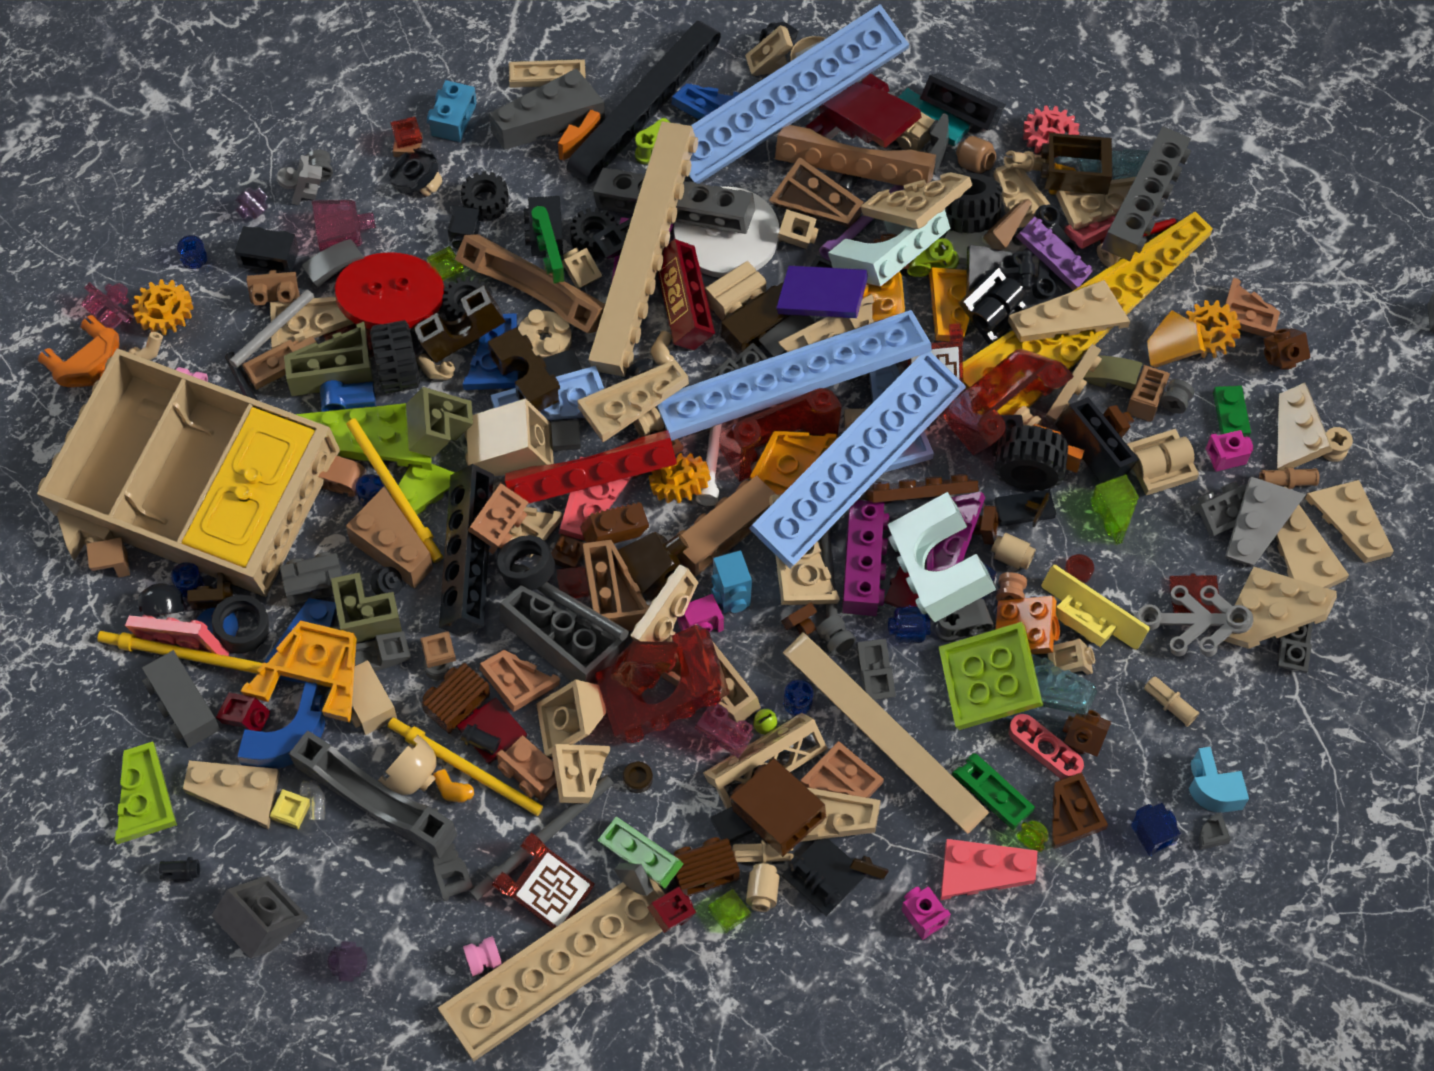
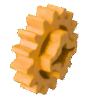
M161 279L157 286L150 282L148 290L140 288L142 296H134L136 303L132 305L134 317L137 324L140 323L144 331L150 328L151 332L161 330L162 334L166 335L167 330L171 329L175 333L177 332V325L186 326L184 318H192L190 310H193L194 307L189 291H185L182 284L176 287L173 280L168 285H165L163 279Z
M1205 300L1204 307H1200L1196 303L1194 305L1195 312L1187 310L1186 316L1188 320L1201 326L1200 330L1205 352L1201 353L1202 358H1205L1207 353H1211L1212 357L1216 358L1218 351H1221L1224 355L1227 354L1226 347L1234 348V339L1240 338L1238 329L1241 326L1240 321L1236 320V311L1230 312L1229 304L1221 308L1219 300H1216L1214 305H1210L1208 300ZM1220 317L1224 318L1228 325H1226V322L1220 321Z
M680 453L676 458L677 465L652 471L653 475L649 476L653 495H657L659 501L665 498L667 503L672 502L673 499L677 500V503H681L683 498H687L690 501L692 500L691 495H701V488H708L707 481L711 480L707 462H703L701 456L694 459L692 453L687 457H683L682 453Z

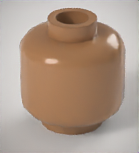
M976 136L966 138L958 145L956 150L959 165L977 174L990 170L996 160L993 144Z

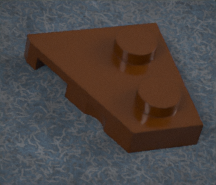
M1082 772L1054 783L1052 813L1053 849L1107 829L1108 824Z

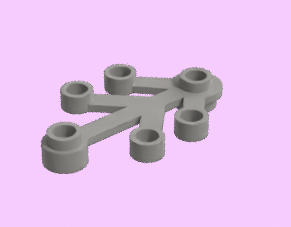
M1178 585L1171 590L1172 602L1176 605H1184L1192 613H1161L1157 606L1145 605L1138 611V620L1149 626L1150 630H1154L1160 625L1191 626L1180 636L1171 639L1170 651L1175 656L1185 655L1188 651V645L1210 626H1221L1212 636L1202 638L1199 643L1201 654L1211 657L1217 653V646L1232 633L1241 634L1250 630L1253 625V614L1245 606L1230 605L1218 594L1214 586L1208 585L1200 591L1201 601L1205 605H1214L1221 612L1210 613L1188 593L1186 587ZM1177 593L1185 594L1182 598H1177L1175 595ZM1206 593L1214 594L1212 598H1206L1204 595ZM1147 618L1155 619L1153 622H1145ZM1237 618L1243 620L1242 623H1235L1233 621ZM1182 644L1184 645V647L1181 649L1174 648V645ZM1212 644L1214 647L1212 649H1205L1203 646Z

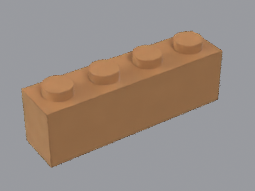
M757 475L750 481L742 482L736 489V492L730 497H723L708 514L700 515L694 522V525L688 530H681L679 532L689 548L677 555L681 564L688 568L694 577L699 575L713 564V558L724 555L752 532L749 528L770 507V496L776 494Z

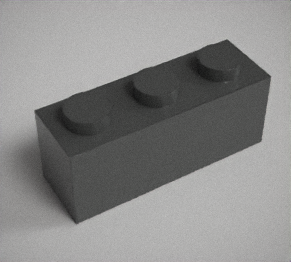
M174 650L142 667L147 677L142 682L150 696L156 693L160 701L156 702V705L164 718L170 716L173 724L169 727L177 741L184 739L189 748L220 730L214 715Z

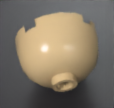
M419 735L413 739L417 745L414 747L412 744H409L386 770V773L389 775L388 779L382 775L378 780L387 788L403 796L411 795L419 788L424 792L436 779L432 775L437 766L436 755L430 745Z

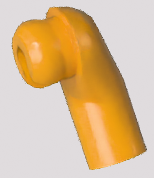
M445 769L433 774L436 778L434 781L446 801L462 803L473 798L474 789L470 784L452 782Z

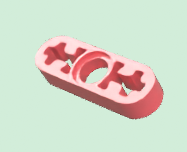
M1019 714L1012 719L1009 726L1010 738L1056 776L1063 780L1082 772L1084 767L1082 757L1034 718L1027 714ZM1028 726L1027 732L1024 731L1020 734L1017 731L1018 727ZM1036 733L1039 734L1036 736L1033 744L1030 743L1031 737L1034 738ZM1042 741L1050 742L1054 747V752L1044 754L1038 749V744ZM1061 752V758L1058 757L1057 762H1054L1053 760H1055L1058 753ZM1073 762L1075 764L1074 769L1066 771L1064 769L1065 763Z

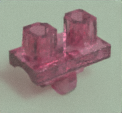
M90 282L84 287L89 294L83 300L81 306L93 316L103 306H106L107 309L98 318L105 326L114 329L122 320L126 324L133 320L131 316L118 306L120 303L126 305L129 302V299L126 297L128 289L122 283H117L113 286L107 284L105 286L107 295L103 294Z
M719 703L713 707L709 705L694 729L713 741L710 746L712 750L715 751L719 745L739 758L754 735L751 732L753 729L752 725L745 720H739L736 723L727 717L729 714L728 710Z

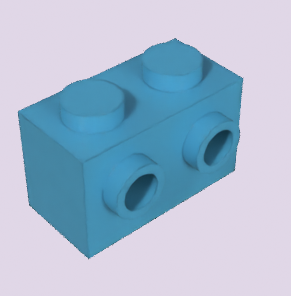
M445 80L442 90L439 89L436 93L434 108L430 109L427 115V124L430 125L431 136L461 142L477 104L475 87Z
M741 550L713 558V575H711V580L714 588H711V594H713L717 604H720L723 614L743 611L751 603L752 579Z

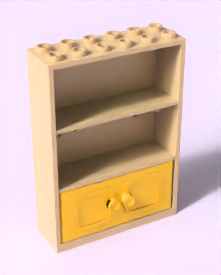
M117 348L114 355L107 360L105 371L100 380H97L93 385L92 394L87 404L81 407L77 422L67 432L65 443L60 453L54 456L50 471L40 481L37 495L54 516H57L59 511L66 512L110 529L114 539L121 537L124 543L217 578V573H223L227 581H231L233 585L266 597L280 570V566L283 564L324 483V479L318 476L322 471H328L340 449L328 426ZM143 399L167 406L159 421L137 414L138 407Z

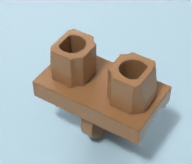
M270 270L269 274L247 276L250 302L254 305H265L266 302L273 301L290 303L300 296L296 272L277 273L276 270Z

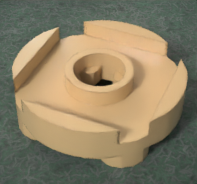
M539 309L532 310L518 327L522 336L527 335L533 346L532 350L536 356L539 354L542 358L567 351L571 346L570 324L555 312L541 311ZM549 333L551 338L546 337L544 340H540L539 334Z

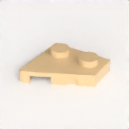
M554 745L552 756L560 803H589L603 770L602 767L605 759L609 754V746Z

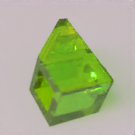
M1126 474L1096 485L1091 498L1094 511L1101 515L1107 534L1114 538L1117 545L1123 542L1139 498Z

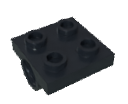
M999 268L993 269L958 302L989 345L1000 339L1011 328L1008 323L1009 315L1027 309L1023 302L1026 297L1023 287L1014 279L1006 278Z

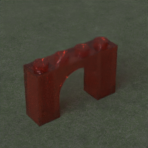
M695 624L671 636L681 666V677L673 694L660 703L647 704L645 702L634 669L621 661L595 673L616 738L627 743L639 742L644 739V735L652 731L664 730L670 726L671 722L679 718H689L696 713V710L704 706L716 705L721 702V698L730 694L708 630Z

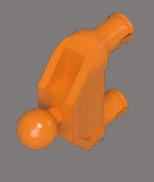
M93 315L87 316L91 324L84 319L81 323V328L94 339L67 361L59 358L50 348L44 350L49 355L48 357L43 352L38 356V361L52 372L53 380L63 387L93 386L103 375L107 360L114 355L117 348L119 349V334L113 328H106Z

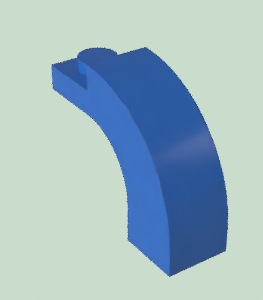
M305 682L298 712L295 718L284 728L273 732L244 730L237 756L242 766L274 769L286 767L293 764L289 753L307 730L321 738L326 723L321 712L324 696L320 694L317 683Z

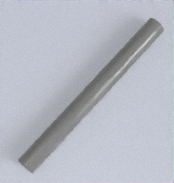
M309 290L303 292L229 360L231 365L238 368L314 298V295Z

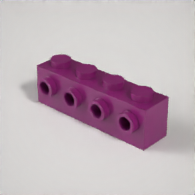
M857 500L849 508L842 605L843 614L876 616L878 606L884 605L885 589L879 588L880 580L885 581L886 563H881V555H886L888 538H882L883 530H888L887 524L889 522V513H884V502L873 503Z

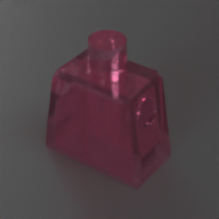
M353 200L312 201L320 252L348 239H351L357 247L361 246L362 237L360 230L376 228L373 212L358 214L356 203Z

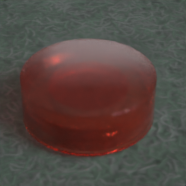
M1076 554L1067 560L1064 571L1082 583H1086L1093 575L1094 563L1086 555Z

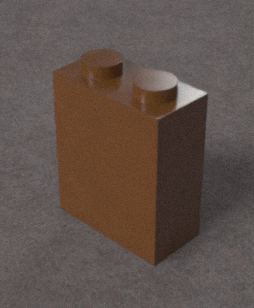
M775 758L768 764H762L758 767L754 776L745 784L741 783L738 785L730 797L732 810L782 857L826 818L825 804Z

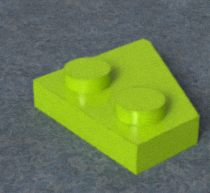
M411 464L398 486L418 515L426 510L428 505L436 503L444 497V493L450 487V475L454 474V472L432 464V470L423 469L422 465Z

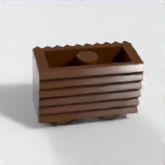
M638 501L636 504L632 503L631 505L617 506L615 509L612 507L611 510H602L600 513H591L581 524L580 528L586 543L612 540L614 544L640 537L649 528V523L642 503Z
M463 663L458 668H451L445 674L444 681L437 688L433 686L426 691L421 702L423 711L450 734L458 724L464 721L474 709H477L490 696V688L487 681H484L466 663Z
M714 837L703 842L701 847L692 850L691 847H683L674 852V856L683 863L674 879L677 887H680L685 895H696L739 880L740 870L728 838L720 840L719 837Z

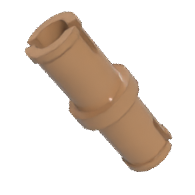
M1285 467L1284 470H1261L1259 479L1279 486H1286L1288 489H1293L1295 486H1317L1319 484V471L1317 468L1294 470L1293 467Z

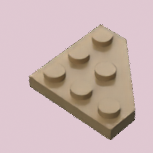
M950 172L940 175L941 180L926 184L924 179L904 185L905 190L890 194L888 189L878 192L860 207L864 216L920 229L938 213L943 212L955 199L960 198L972 186L969 176Z
M1253 567L1235 604L1245 606L1252 612L1253 625L1247 632L1241 634L1232 633L1224 641L1250 649L1260 645L1262 640L1273 636L1277 639L1296 632L1298 627L1311 622L1315 624L1323 622L1327 619L1337 598V592ZM1237 618L1233 622L1242 623L1243 620Z

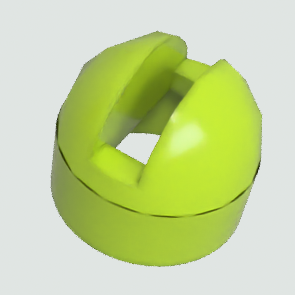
M770 709L759 710L754 716L753 725L755 730L760 734L766 735L776 729L777 717L775 713ZM766 716H769V718L764 720L761 724L758 722Z

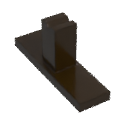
M1046 493L1041 505L1029 500L1027 501L1025 510L1036 513L1032 527H1036L1049 499V493Z
M863 855L861 860L854 858L849 866L851 869L883 880L889 872L888 869L873 865L870 857Z

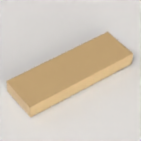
M585 59L509 62L510 88L541 87L576 68L586 79Z

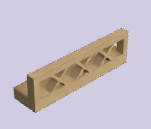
M800 713L703 772L707 782L716 787L725 808L728 809L732 807L731 799L724 786L734 780L745 784L750 780L755 767L768 764L773 758L777 760L778 753L788 750L792 752L788 763L783 765V767L791 772L828 748L815 720ZM812 733L817 745L808 751L800 750L803 738Z

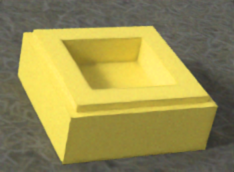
M282 789L269 816L271 820L299 829L311 805V801L306 797Z

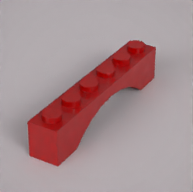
M669 430L638 438L620 447L592 456L556 464L530 466L505 473L506 487L527 502L533 503L677 465Z

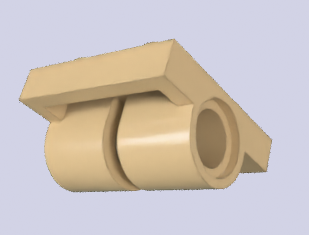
M1176 429L1127 444L1139 458L1133 470L1146 496L1197 480L1199 476L1193 463V447L1187 437L1180 438Z

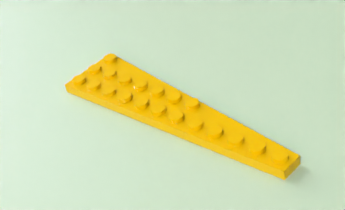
M1193 212L1147 242L1140 254L1134 253L1131 261L1121 259L1073 291L1105 280L1127 315L1211 235L1213 228L1196 212ZM1107 327L1105 331L1095 332L1094 329L1084 330L1076 335H1068V333L1055 334L1054 338L1020 342L1012 330L961 363L960 381L966 386L965 390L992 419H994V415H1014L1022 406L1029 408L1084 356L1091 344L1096 345L1113 327Z

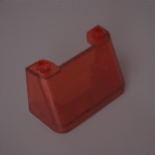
M1018 349L946 407L944 417L947 424L972 455H975L991 446L1004 434L1005 422L997 410L1023 390L1027 394L1031 391H1040L1044 396H1047L1054 389L1065 385L1074 376L1059 361L1024 349Z
M826 388L815 389L724 429L719 437L720 450L738 481H743L750 478L752 474V462L758 461V454L754 448L768 443L774 431L794 432L801 429L802 432L809 433L811 436L837 434L838 437L842 405L831 390Z

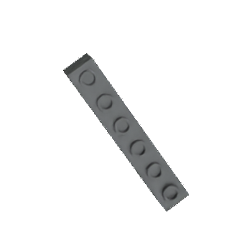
M1162 126L1107 232L1101 249L1128 261H1131L1135 252L1141 253L1147 240L1143 238V235H1150L1156 222L1152 218L1153 216L1159 217L1165 204L1161 200L1162 198L1168 199L1174 186L1170 182L1171 180L1177 181L1183 169L1179 164L1185 165L1191 153V150L1187 149L1191 138Z
M603 168L593 190L597 208L633 215L645 174ZM691 181L683 182L684 194L681 200L678 199L676 205L677 217L675 222L747 234L755 212L753 193L744 190L697 184Z

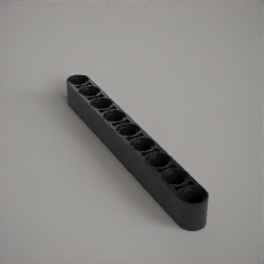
M699 20L696 21L572 154L568 160L566 170L588 184L594 182L602 169L607 168L715 50L721 39V33Z

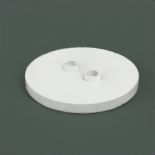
M721 187V188H727V189H733V190H744V191H746V192H751V191H748V190H745V189H742V188H737V187ZM753 193L755 212L747 234L675 222L674 239L695 246L700 271L706 275L721 278L746 261H749L757 271L772 258L779 242V238H777L779 233L777 216L772 207L763 198Z

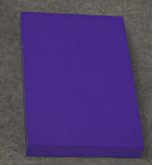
M788 266L777 305L778 314L857 319L868 279L867 270Z

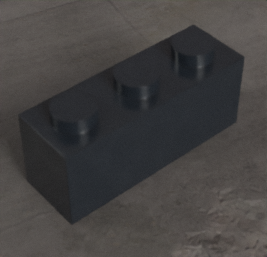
M940 73L929 75L920 97L921 100L987 131L996 128L1006 105Z
M1089 397L1069 404L1055 424L1073 447L1084 450L1082 459L1105 487L1125 479L1139 460Z

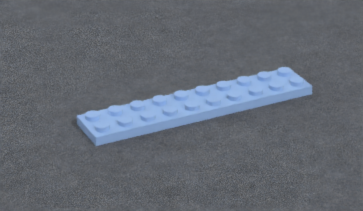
M881 4L691 125L695 137L698 138L697 151L692 153L690 159L691 171L689 176L693 182L701 183L780 132L783 127L791 125L909 49V43Z
M912 310L682 388L656 407L662 417L666 430H669L672 441L931 352V342Z
M931 352L920 355L749 529L791 569L966 386Z

